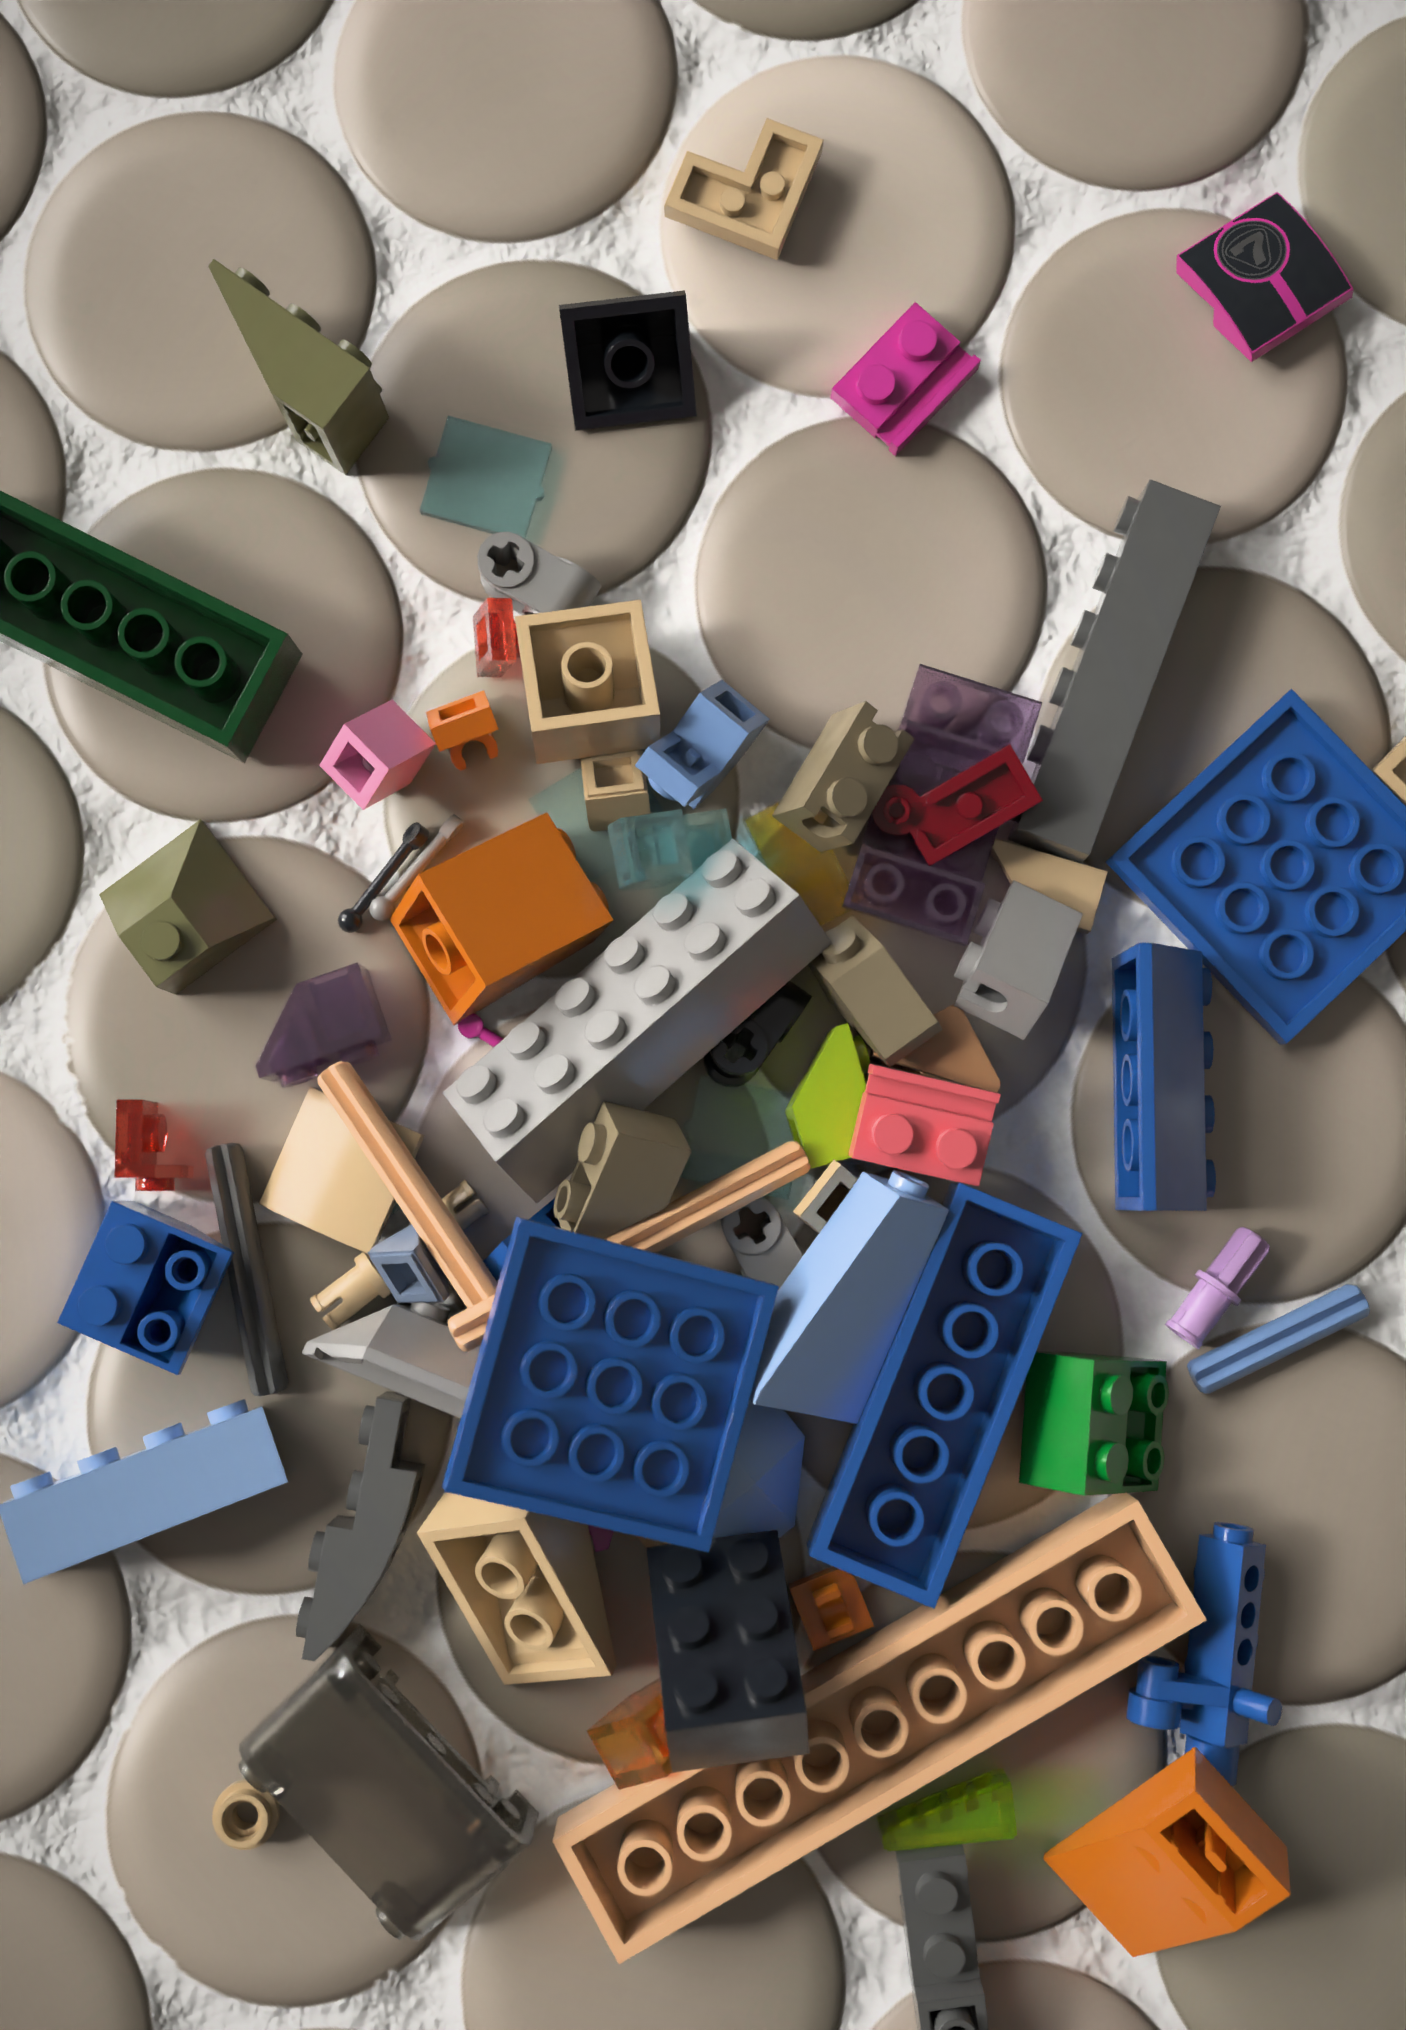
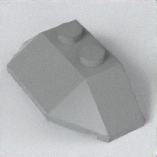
M415 1302L411 1305L407 1303L391 1305L309 1340L302 1354L461 1418L481 1345L470 1351H462L457 1346L448 1327L449 1320L447 1318L451 1310L436 1302Z

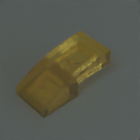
M780 801L742 820L764 865L801 896L820 926L860 906L833 849L822 852L818 851L772 817Z

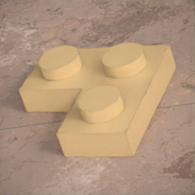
M766 118L744 172L687 150L665 201L664 217L778 260L822 154L824 139Z

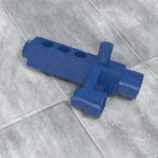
M1215 1522L1213 1534H1201L1198 1540L1197 1560L1193 1573L1195 1580L1193 1597L1207 1620L1192 1628L1189 1632L1188 1652L1184 1664L1185 1673L1179 1672L1178 1662L1168 1658L1145 1656L1139 1659L1136 1687L1129 1689L1126 1718L1135 1724L1154 1729L1173 1730L1180 1728V1733L1186 1735L1184 1754L1196 1747L1231 1786H1235L1237 1783L1240 1745L1247 1744L1249 1719L1275 1726L1282 1715V1704L1279 1699L1252 1691L1256 1648L1259 1641L1258 1625L1262 1584L1265 1578L1266 1544L1253 1541L1254 1529L1235 1523Z

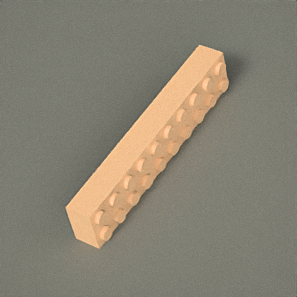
M1128 1493L1113 1494L942 1593L939 1596L935 1609L923 1604L801 1675L807 1710L810 1754L672 1773L670 1755L667 1753L558 1816L552 1842L615 1959L620 1964L1207 1619L1139 1501Z

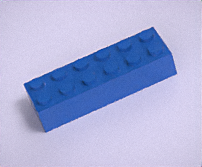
M950 1183L941 1204L949 1209L860 1420L858 1424H853L806 1541L810 1557L935 1609L1083 1234L962 1183Z

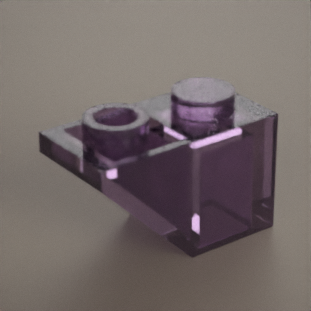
M357 962L295 985L255 1065L260 1079L270 1082L279 1080L282 1088H288L317 1078L319 1076L317 1066L337 1059L355 1065L379 1055L377 1045L391 1041L392 1038L368 969Z

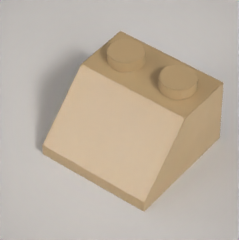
M641 600L515 616L536 764L643 750L660 739V709Z

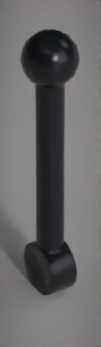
M416 822L406 829L402 837L403 843L352 908L344 909L339 914L338 925L342 931L353 933L361 928L363 924L362 915L368 909L372 900L378 896L410 853L422 847L427 841L429 831L424 826Z

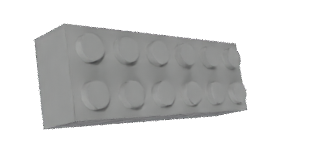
M732 838L719 851L709 856L703 865L670 894L661 898L654 908L622 936L612 941L605 951L573 979L563 984L557 993L525 1021L515 1026L508 1036L476 1064L466 1069L442 1093L494 1161L537 1204L574 1171L579 1159L578 1144L582 1131L588 1123L595 1122L603 1101L644 1110L832 942L801 896Z

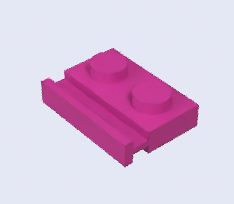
M914 302L836 383L831 390L830 398L874 438L878 436L889 446V451L896 457L978 371L981 360L975 354L971 357L960 347V341L919 304Z

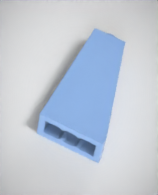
M897 1170L892 1171L890 1179L867 1172L861 1174L778 1290L749 1399L755 1405L858 1424L949 1209L926 1195L930 1187L926 1182Z

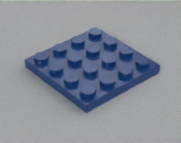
M1292 688L1105 861L1188 949L1202 951V964L1210 969L1213 976L1279 1045L1287 1044L1406 931V806Z
M516 1217L442 1485L444 1491L709 1552L779 1286Z

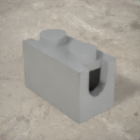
M1013 880L1002 903L990 898L975 925L973 932L983 938L980 945L972 941L970 942L956 969L954 977L964 981L954 1006L1024 1040L1050 1001L1083 914Z

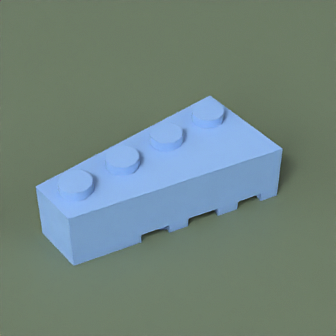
M245 1399L207 1412L211 1425L187 1434L184 1432L182 1423H178L143 1436L146 1449L120 1458L117 1447H113L77 1461L81 1473L54 1482L49 1471L11 1485L13 1498L0 1504V1515L23 1584L287 1483L288 1480L263 1407L260 1406L249 1410Z

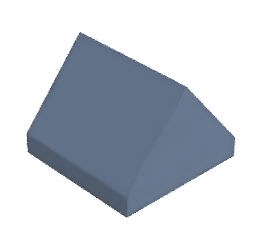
M412 1224L373 1246L368 1252L371 1261L397 1303L444 1302L449 1297L448 1278Z

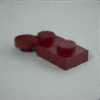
M1009 743L921 796L913 788L905 784L887 786L873 809L872 816L875 824L882 831L890 835H903L910 832L926 862L931 866L1043 800Z

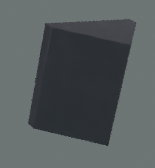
M685 290L559 305L575 431L697 416Z

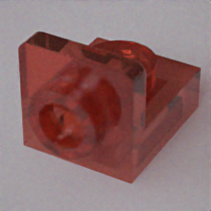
M117 1099L114 1178H135V1191H175V1179H193L194 1166L157 1165V1152H164L167 1143V1121L164 1114H158V1102L143 1099Z

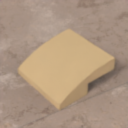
M310 1087L259 1204L314 1231L368 1254L370 1249L378 1244L396 1200L324 1092ZM390 1121L415 1159L425 1135Z

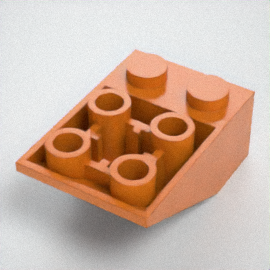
M1196 1747L1189 1750L1045 1852L1043 1858L1132 1957L1238 1931L1291 1895L1287 1846Z

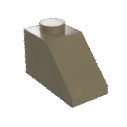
M853 915L837 927L826 932L832 943L808 965L828 1001L889 1068L942 1031L935 1016L885 947Z

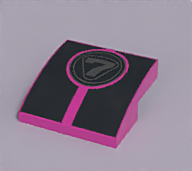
M1278 192L1176 256V273L1214 309L1213 326L1250 362L1261 357L1353 297V287L1330 250L1308 222Z

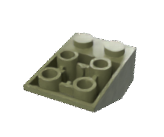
M213 259L208 267L296 441L346 476L389 419L380 395L382 388L374 380L370 370L372 362L350 342L341 340L336 345L319 333L321 331L320 325L299 306L290 303L285 309L269 298L270 291L246 269L239 267L234 273Z

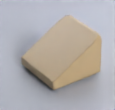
M642 750L580 758L586 811L591 831L599 832L650 824L651 813L646 775L635 766L643 755Z

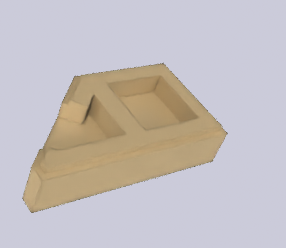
M995 838L990 852L994 860L998 861L1010 884L1015 880L1082 913L1083 916L1077 932L1084 934L1091 932L1108 871Z

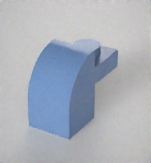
M720 680L698 694L674 730L649 745L635 766L649 777L650 785L661 796L672 801H678L684 807L689 805L695 809L716 789L740 761L770 719L726 682Z

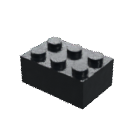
M778 1530L713 1538L709 1552L675 1544L646 1547L665 1730L672 1773L810 1754L807 1710Z

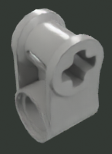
M510 531L497 532L489 536L481 544L477 555L481 584L486 594L493 600L500 602L521 615L589 607L601 588L600 582L582 567L567 559L556 557L526 540L521 535ZM511 559L517 561L519 573L508 570L503 577L497 576L496 563L506 566Z
M761 1197L744 1206H748L754 1214L763 1211L767 1214L768 1218L760 1224L763 1235L753 1240L747 1232L739 1235L734 1233L733 1228L741 1223L737 1212L742 1208L721 1218V1226L728 1244L743 1268L740 1270L742 1275L775 1284L780 1289L805 1252L796 1238L793 1239L777 1209L770 1201Z

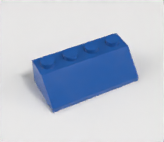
M1137 943L1112 958L1115 1210L1207 1211V1198L1214 1196L1216 1171L1213 1160L1206 1159L1205 1133H1212L1215 1108L1212 1096L1205 1095L1204 1069H1210L1212 1066L1214 1047L1210 1031H1204L1203 1006H1209L1211 1002L1212 975L1209 968H1202V951L1156 943Z

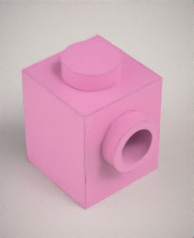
M390 700L345 723L319 766L365 810L409 785L436 743L393 700Z

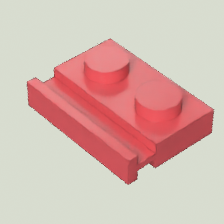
M870 1063L866 1089L862 1094L848 1156L853 1159L979 1187L994 1125L992 1119L996 1103L999 1104L1001 1094Z

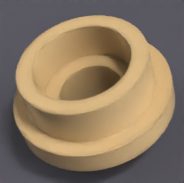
M249 1779L234 1782L225 1788L217 1798L212 1812V1822L218 1837L226 1845L238 1850H250L264 1844L276 1830L280 1818L279 1803L273 1791L265 1784ZM241 1803L252 1804L257 1809L258 1820L252 1823L244 1822L238 1816L237 1806Z

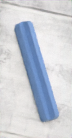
M1346 1284L1189 1361L1187 1364L1189 1375L1200 1392L1210 1394L1367 1317L1370 1313L1369 1304L1357 1285Z

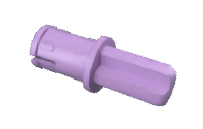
M1245 1227L1237 1228L1205 1272L1201 1270L1196 1272L1195 1277L1199 1281L1182 1302L1171 1320L1168 1319L1165 1325L1187 1343L1200 1349L1203 1345V1340L1217 1324L1231 1303L1235 1306L1240 1304L1241 1299L1237 1295L1269 1253V1244L1254 1231Z

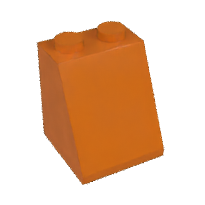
M546 812L419 873L389 920L452 1024L456 1025L471 1014L479 1012L594 942L610 925L613 918L609 913L608 902L603 891L597 884L589 881L576 860V852L571 839L562 829L555 826Z

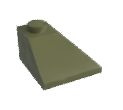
M201 819L99 894L117 935L157 988L175 995L277 920Z

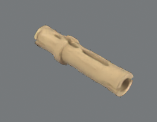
M465 1179L460 1182L458 1187L442 1198V1201L462 1230H465L481 1216L487 1215L490 1212L482 1199L477 1198L457 1213L458 1207L477 1194ZM365 1252L354 1258L356 1266L320 1293L314 1294L310 1298L313 1307L318 1313L325 1311L340 1298L343 1299L341 1304L322 1317L332 1330L340 1328L341 1324L378 1295L386 1298L391 1294L388 1286L371 1261L369 1254Z

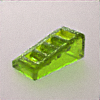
M993 1769L877 1816L878 1832L884 1850L887 1849V1852L1014 1839V1836H1017L1013 1791L1011 1781L1004 1769Z

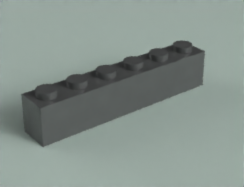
M1151 479L1138 499L1127 496L1113 532L1123 535L1116 556L1106 552L1092 585V589L1101 592L1094 613L1088 610L1083 611L1071 639L1070 645L1080 649L1073 669L1061 668L1048 702L1058 706L1050 728L1040 724L1026 760L1036 763L1031 781L1043 801L1010 819L1014 821L1008 837L1009 840L1077 863L1083 862L1090 855L1221 508L1220 505Z

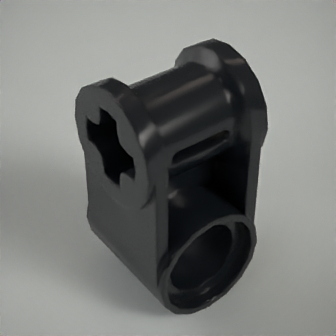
M788 981L704 1056V1066L707 1074L716 1083L725 1087H738L748 1083L756 1075L778 1042L781 1043L813 996L791 981ZM737 1042L742 1044L746 1050L743 1053V1057L741 1056L735 1063H732L724 1056L727 1049L733 1047Z

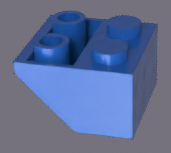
M111 1201L57 1323L173 1374L180 1375L235 1252L193 1226L138 1202Z

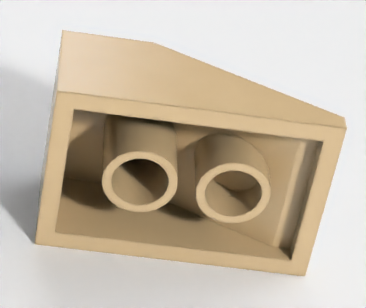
M444 1492L417 1531V1534L503 1684L510 1685L612 1676L617 1665L588 1525Z

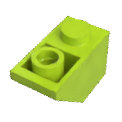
M848 1023L836 1026L826 1033L784 1110L792 1139L797 1141L805 1151L810 1163V1169L830 1164L833 1160L841 1161L851 1158L848 1154L862 1094L866 1089L863 1074L868 1072L870 1059L863 1038L860 1035L852 1037Z

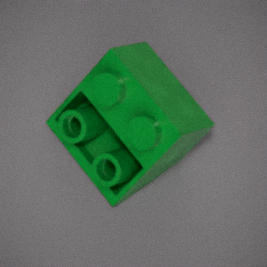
M1036 1351L1026 1376L1019 1483L1083 1496L1158 1491L1159 1476L1162 1473L1165 1461L1161 1442L1163 1412L1169 1398V1387L1166 1381L1167 1361L1075 1352Z

